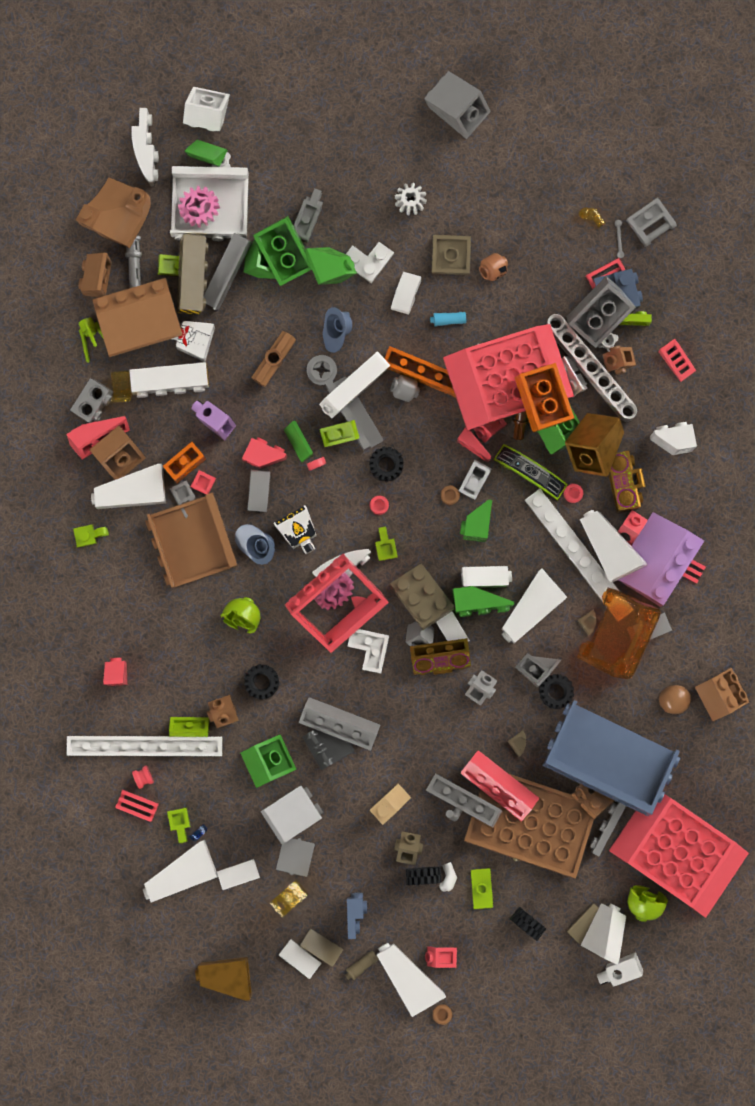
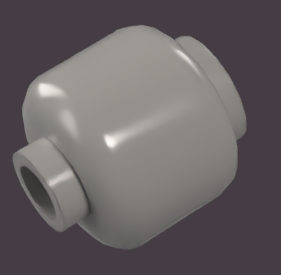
M401 374L398 378H394L390 390L395 398L410 402L414 397H418L420 387H418L416 379Z

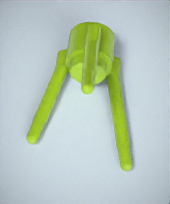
M92 317L85 318L78 323L87 363L90 362L86 337H90L94 347L97 346L93 336L97 333L96 330L103 338L98 322L94 323Z

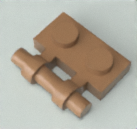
M580 784L572 796L576 800L580 797L585 800L581 807L594 820L615 802V800L596 791L591 795L588 792L590 788Z

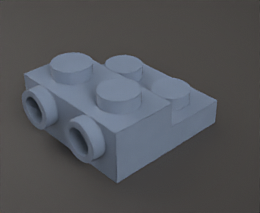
M632 269L606 275L625 293L636 308L641 306L640 302H643L641 291H637L636 284L639 283L636 272L633 273ZM605 276L593 279L595 287L603 280Z
M351 893V897H347L348 939H356V934H360V921H356V919H363V914H367V901H363V893Z

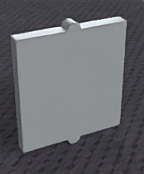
M292 838L281 846L276 870L288 872L290 875L296 874L307 877L315 844L302 841L301 838Z

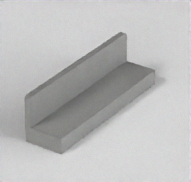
M236 233L233 234L203 298H206V304L213 307L214 310L220 309L252 241Z
M343 377L334 383L333 381L327 383L326 388L328 392L331 393L347 377ZM358 396L340 411L346 422L355 420L360 437L357 441L364 452L383 442L382 436Z
M310 697L304 706L299 720L300 724L370 751L381 726Z

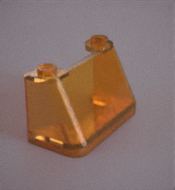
M608 587L602 595L603 605L607 609L593 640L581 644L577 658L612 677L630 679L636 672L661 612L650 604Z

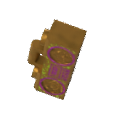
M629 451L616 454L609 472L617 513L639 509L641 503H643L642 493L637 490L646 487L642 468L633 470L632 466H635V460ZM633 474L636 475V480H637V484H636V485H634V482H633V477H632Z
M467 638L410 646L414 675H425L432 672L434 675L452 673L453 669L462 670L471 667Z

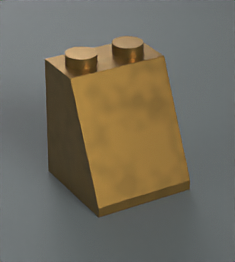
M587 413L565 441L574 471L605 477L609 475L624 435L620 418Z
M248 957L201 962L195 970L196 981H200V986L245 1001L250 1000L252 997Z

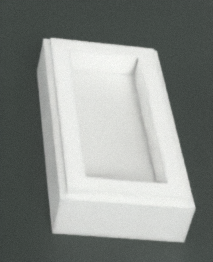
M254 859L217 871L222 890L260 878Z
M292 939L289 940L279 954L280 957L309 979L321 965L319 960Z

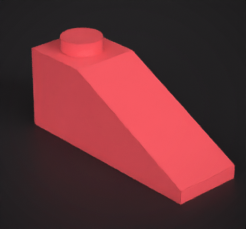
M122 416L82 424L66 435L72 449L83 460L92 454L90 449L116 427L120 426L125 433L130 431L126 417Z

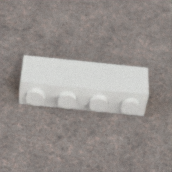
M203 362L131 369V392L133 395H137V398L148 397V394L156 393V396H165L167 392L175 391V394H184L186 390L204 392L205 388H209L207 364Z

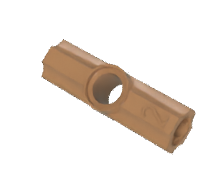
M282 331L271 349L266 352L265 358L251 379L259 385L266 387L276 370L282 365L284 358L296 342V339L289 333ZM276 355L279 357V360L276 363H271L269 361L270 356Z

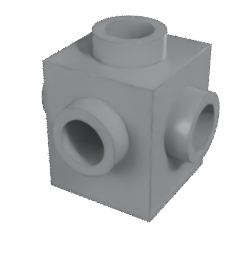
M481 670L478 676L473 675L468 682L470 687L465 695L481 706L486 698L490 699L495 693L496 689L493 687L497 680Z

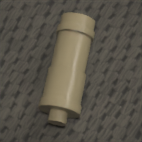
M371 950L359 961H356L347 968L346 971L348 973L345 976L348 980L350 978L356 980L366 969L375 964L379 958Z

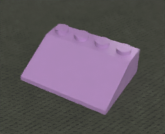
M653 512L632 544L633 549L644 559L647 566L619 579V581L659 607H662L704 543V540Z

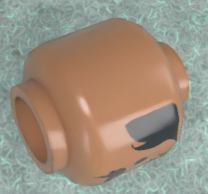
M497 253L486 257L480 263L479 271L481 276L489 281L499 279L506 275L508 261L504 256Z

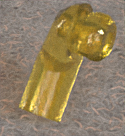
M585 207L579 211L581 219L594 221L598 228L606 223L595 208Z

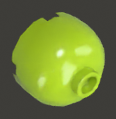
M247 597L232 599L225 606L221 614V618L224 617L223 621L225 624L237 630V626L248 629L247 633H254L261 619L260 610L254 604V601Z
M635 885L633 889H630L627 900L631 913L636 916L637 920L642 922L659 918L666 908L667 897L661 892H658V895L647 891L650 889L648 887Z

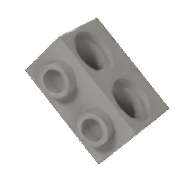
M90 378L70 411L89 423L97 422L103 414L101 411L104 406H108L111 402L113 391L95 379ZM101 389L102 396L101 398L96 399L95 392L96 390ZM91 405L92 412L91 414L86 415L85 408L86 406Z

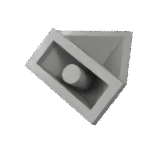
M527 653L515 668L536 687H539L561 660L535 657Z

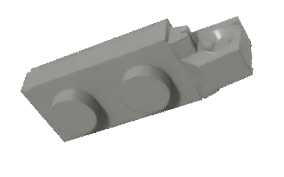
M315 188L311 198L306 197L294 224L299 238L306 242L310 240L323 202L319 201L322 191Z

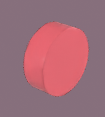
M324 457L307 463V467L311 471L325 465L326 460Z
M570 484L564 490V497L570 503H577L583 497V489L578 484Z
M375 496L371 500L370 509L374 514L383 515L388 511L389 502L385 497Z

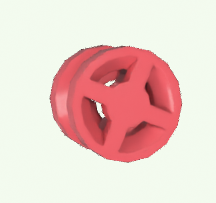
M147 765L142 767V770L132 771L139 789L143 788L146 784L154 783Z

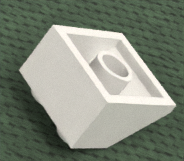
M193 87L185 102L183 124L191 127L206 128L209 131H220L224 122L230 94Z

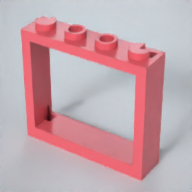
M342 554L325 570L321 571L310 583L306 584L300 592L290 598L285 606L290 614L332 653L389 602L382 592ZM349 568L372 594L324 635L300 611Z

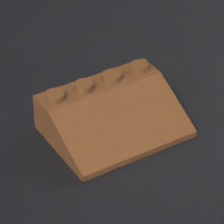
M166 278L93 299L109 357L183 335Z

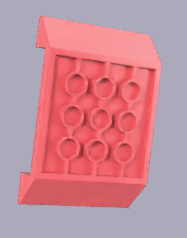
M550 324L532 327L465 348L443 357L467 431L525 412L515 377L537 368L556 363L567 397H574Z
M664 795L661 803L657 802L653 814L650 816L635 810L609 849V852L631 865L705 918L749 854L736 842L667 795Z

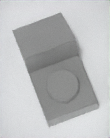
M474 460L459 492L475 500L492 468Z

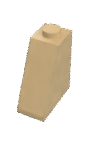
M398 783L370 808V811L383 825L411 797Z

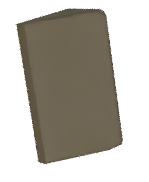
M591 903L566 930L579 944L583 942L599 909L594 903Z
M311 928L300 944V947L332 967L343 951L341 947Z

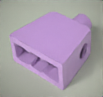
M197 400L192 405V410L196 412V417L199 421L224 441L236 427L227 414L209 401L203 404Z

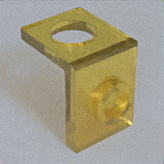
M130 371L111 372L113 387L111 403L130 401L133 397Z
M295 880L276 896L270 904L283 918L292 908L308 896V893ZM277 902L282 903L285 910H282Z

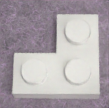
M378 242L368 256L353 245L346 255L350 256L354 262L356 272L372 284L394 255V252Z
M358 629L349 637L348 647L366 651L362 670L381 674L389 636Z

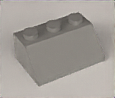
M605 276L566 317L568 324L596 348L636 306L613 281Z

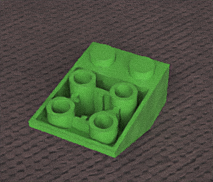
M473 586L454 588L452 590L454 612L459 614V617L471 616L472 612H478V615L490 614L491 610L497 609L498 613L508 612L514 606V602Z

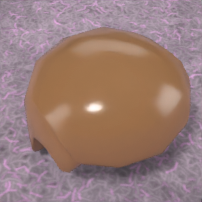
M670 685L661 691L659 702L665 712L680 714L689 708L691 697L685 687Z

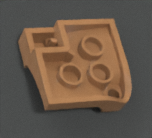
M108 178L95 198L87 205L84 204L76 221L81 226L98 233L100 236L130 248L148 215L151 204L150 196L140 188H133Z

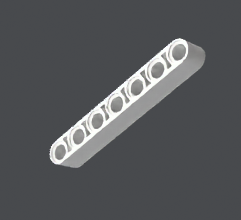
M558 314L551 315L548 318L547 324H550L551 321H558L560 324L559 328L551 326L556 342L570 359H573L575 365L616 415L624 422L631 421L637 414L635 404L565 319ZM569 335L572 338V342L566 343L562 337ZM574 351H583L584 357H577ZM592 364L596 367V371L589 372L586 366ZM599 380H607L608 386H600ZM611 394H618L620 397V401H613L611 399ZM629 408L632 411V416H625L623 409Z

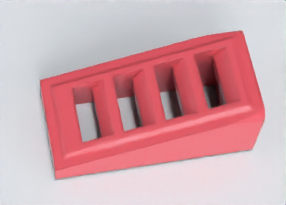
M676 339L658 351L680 382L696 372V369ZM674 347L675 351L668 355L667 352ZM675 355H680V357H678L676 360H671V358ZM683 360L685 363L677 368L675 365ZM688 366L689 369L685 371L683 374L679 372L683 368Z
M465 427L457 439L458 443L485 462H489L491 459L489 452L470 430L467 431Z

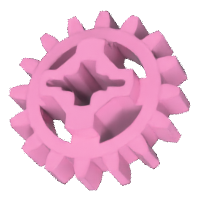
M197 186L196 190H193L191 187L190 193L184 192L185 198H180L179 200L182 204L178 205L179 210H181L179 214L183 217L184 222H189L192 227L195 223H197L198 227H201V223L208 226V220L214 222L213 215L218 216L216 209L220 208L219 203H217L219 200L217 196H214V192L212 190L208 192L207 187L201 190L200 186Z
M343 573L315 597L314 600L322 609L326 608V610H329L331 607L336 609L337 605L343 606L342 602L348 601L347 596L353 594L350 591L354 589L353 581L346 573Z

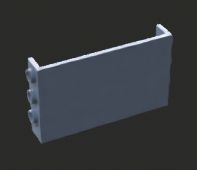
M575 700L571 704L567 703L562 713L565 717L563 722L559 721L555 728L557 735L555 739L551 738L547 746L549 752L542 766L646 816L652 815L657 802L661 803L665 792H663L664 786H668L673 775L670 774L672 768H676L680 761V757H678L680 751L677 749L671 751L576 705L577 701Z

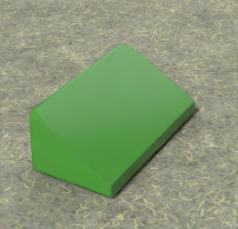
M196 140L185 150V153L191 158L220 167L228 150Z
M291 422L284 431L300 461L304 462L313 457V452L297 422Z

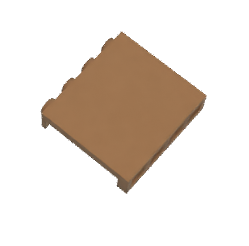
M213 492L206 494L205 497L151 515L147 514L148 520H145L148 531L152 530L154 538H151L154 548L159 550L160 556L157 558L160 566L165 568L167 574H164V579L167 585H171V588L238 566ZM181 508H184L186 514L188 515L187 518H185Z

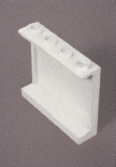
M172 166L171 237H175V240H180L183 234L206 236V238H212L213 241H223L224 238H232L233 234L236 233L247 239L248 168ZM197 186H200L201 190L207 187L208 192L212 190L215 194L214 196H217L219 200L217 203H219L220 208L216 209L218 216L213 215L214 222L208 220V226L201 223V227H198L197 223H195L192 227L189 222L185 223L183 217L179 214L181 210H179L178 205L182 204L179 199L185 198L184 192L190 193L191 187L193 190H196Z

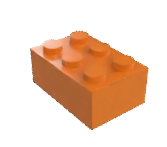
M556 363L519 374L515 377L533 433L574 419Z

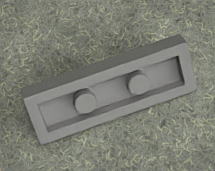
M619 802L612 803L608 811L610 813L608 820H603L599 827L601 831L599 837H594L590 844L592 848L591 853L600 856L626 807Z

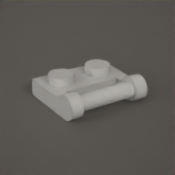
M658 198L626 220L644 247L649 246L651 241L667 230L677 226ZM664 218L666 223L646 236L643 231Z

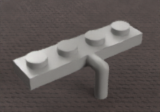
M436 773L426 789L427 792L456 807L454 811L448 810L446 812V816L452 821H457L463 811L493 828L502 813V810Z

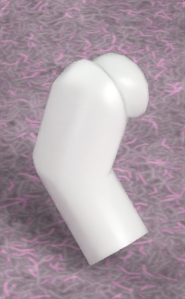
M449 862L442 865L446 877L439 887L443 892L451 891L457 880L453 866Z

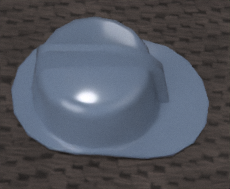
M331 307L325 314L322 335L326 350L335 353L342 348L345 336L352 331V320L349 312H341L338 308Z
M250 524L242 525L237 529L235 542L239 549L251 558L252 561L263 565L272 560L275 552V543L270 535L263 533L259 528Z

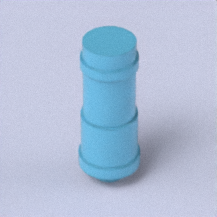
M433 313V317H430V323H434V327L466 323V313Z

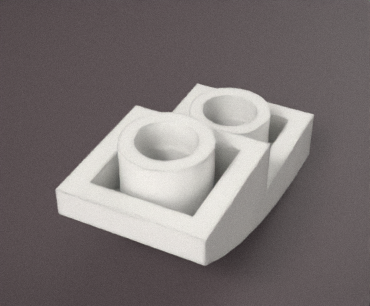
M403 272L394 295L391 310L409 315L415 301L416 292L421 283V276Z
M453 611L436 622L447 641L465 638L468 639V642L470 641Z

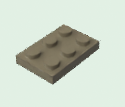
M422 563L390 583L391 589L422 630L455 610L454 605Z

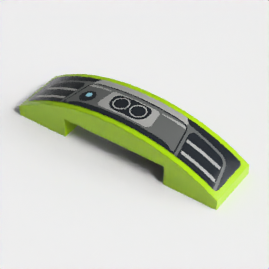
M505 444L502 445L493 459L508 470H512L542 489L543 492L557 501L568 485L537 462Z

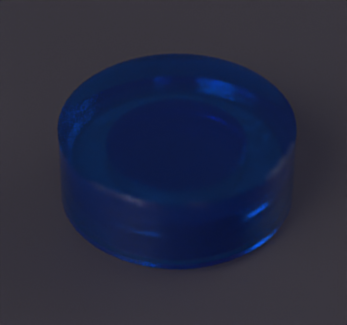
M204 824L200 825L189 838L193 842L197 841L207 832L208 828Z

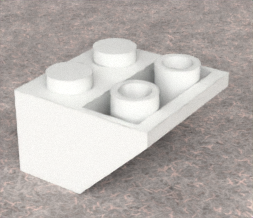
M687 422L677 423L672 428H668V425L659 426L650 435L651 441L671 455L689 453L697 447L693 424L687 425Z

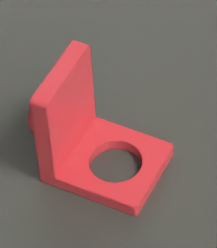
M631 510L618 532L620 534L627 533L630 536V540L627 542L632 545L648 520Z

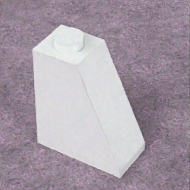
M508 566L462 567V587L473 586L479 589L508 587L509 582H512V572L508 571Z
M601 903L581 946L618 965L626 915L619 912L621 908L611 903L609 907Z

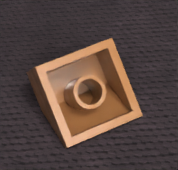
M107 253L87 254L86 260H83L82 271H84V275L79 280V289L83 295L98 298L106 296L112 264Z
M120 426L112 430L90 449L91 453L114 480L124 477L146 459Z

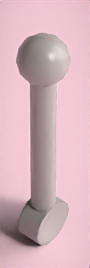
M616 220L615 226L617 227L618 239L617 257L619 259H622L624 257V252L622 251L620 226L622 225V221Z

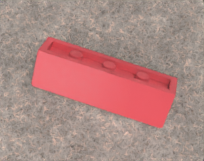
M480 751L475 753L460 773L520 821L524 820L539 800L538 796Z

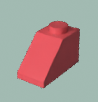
M110 658V662H105L104 685H128L126 661H122V658Z

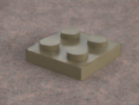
M433 235L432 274L470 275L471 236Z

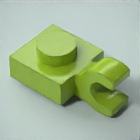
M87 525L73 529L78 548L97 544L96 538L109 535L106 527L94 530L93 525Z
M386 526L378 528L381 540L375 542L378 560L398 558L394 539L388 540Z
M187 808L168 811L170 830H177L179 843L188 842L185 828L191 826Z

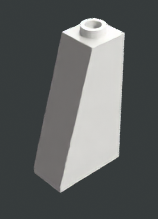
M377 351L319 404L323 412L331 418L336 416L374 383L390 367V364Z
M156 464L95 487L94 493H91L92 505H95L97 509L166 504L163 465Z
M591 510L583 514L584 518L580 519L610 582H615L647 566L644 559L600 512Z
M543 569L538 571L501 629L503 631L501 635L508 643L518 641L567 598Z
M205 840L197 843L144 884L143 893L146 900L150 899V902H154L218 877Z
M386 943L378 948L380 952L377 953V957L412 1017L446 998L445 993L394 943L392 945Z

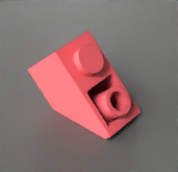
M257 437L256 440L251 438L242 460L261 469L286 460L287 454L284 453L285 450L276 445L274 448L268 446L267 441Z

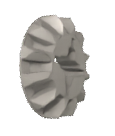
M326 355L313 357L307 365L309 379L320 386L333 381L337 374V366L334 360ZM323 363L324 369L330 372H324L322 378H320L319 372L314 369H319Z

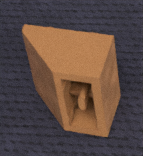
M732 668L695 686L712 721L722 718L749 703L746 692L742 689L738 677Z

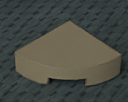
M594 609L577 620L588 636L592 634L597 623Z
M521 731L507 741L518 757L522 755L526 748V735L524 731Z

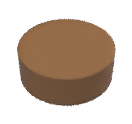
M446 486L441 491L443 503L454 505L458 502L460 493L456 487Z
M445 1004L437 1005L433 1009V1019L438 1024H447L452 1018V1011Z

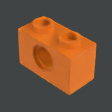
M191 442L163 465V468L176 483H179L204 462L206 458L195 444Z

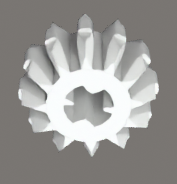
M405 183L404 189L398 188L399 194L395 195V199L398 201L395 205L400 207L401 213L406 209L408 216L410 215V210H413L414 215H417V209L421 211L424 209L422 204H426L427 200L424 198L426 193L420 192L421 186L415 189V184L412 183L409 188ZM413 196V197H414V201H413V200H410V201L408 202V201H407V197L411 198V197Z

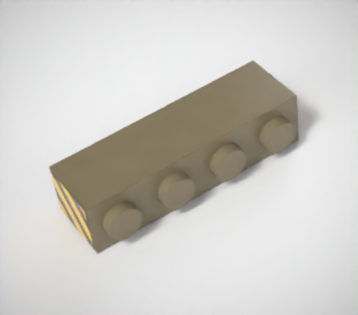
M183 234L180 238L177 313L199 315L205 310L206 298H203V291H206L207 280H204V272L206 273L208 268V262L205 261V254L208 253L206 236Z

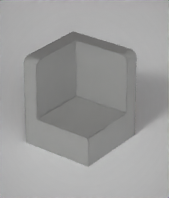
M416 621L408 625L406 643L409 646L433 643L434 628L432 626L422 630Z

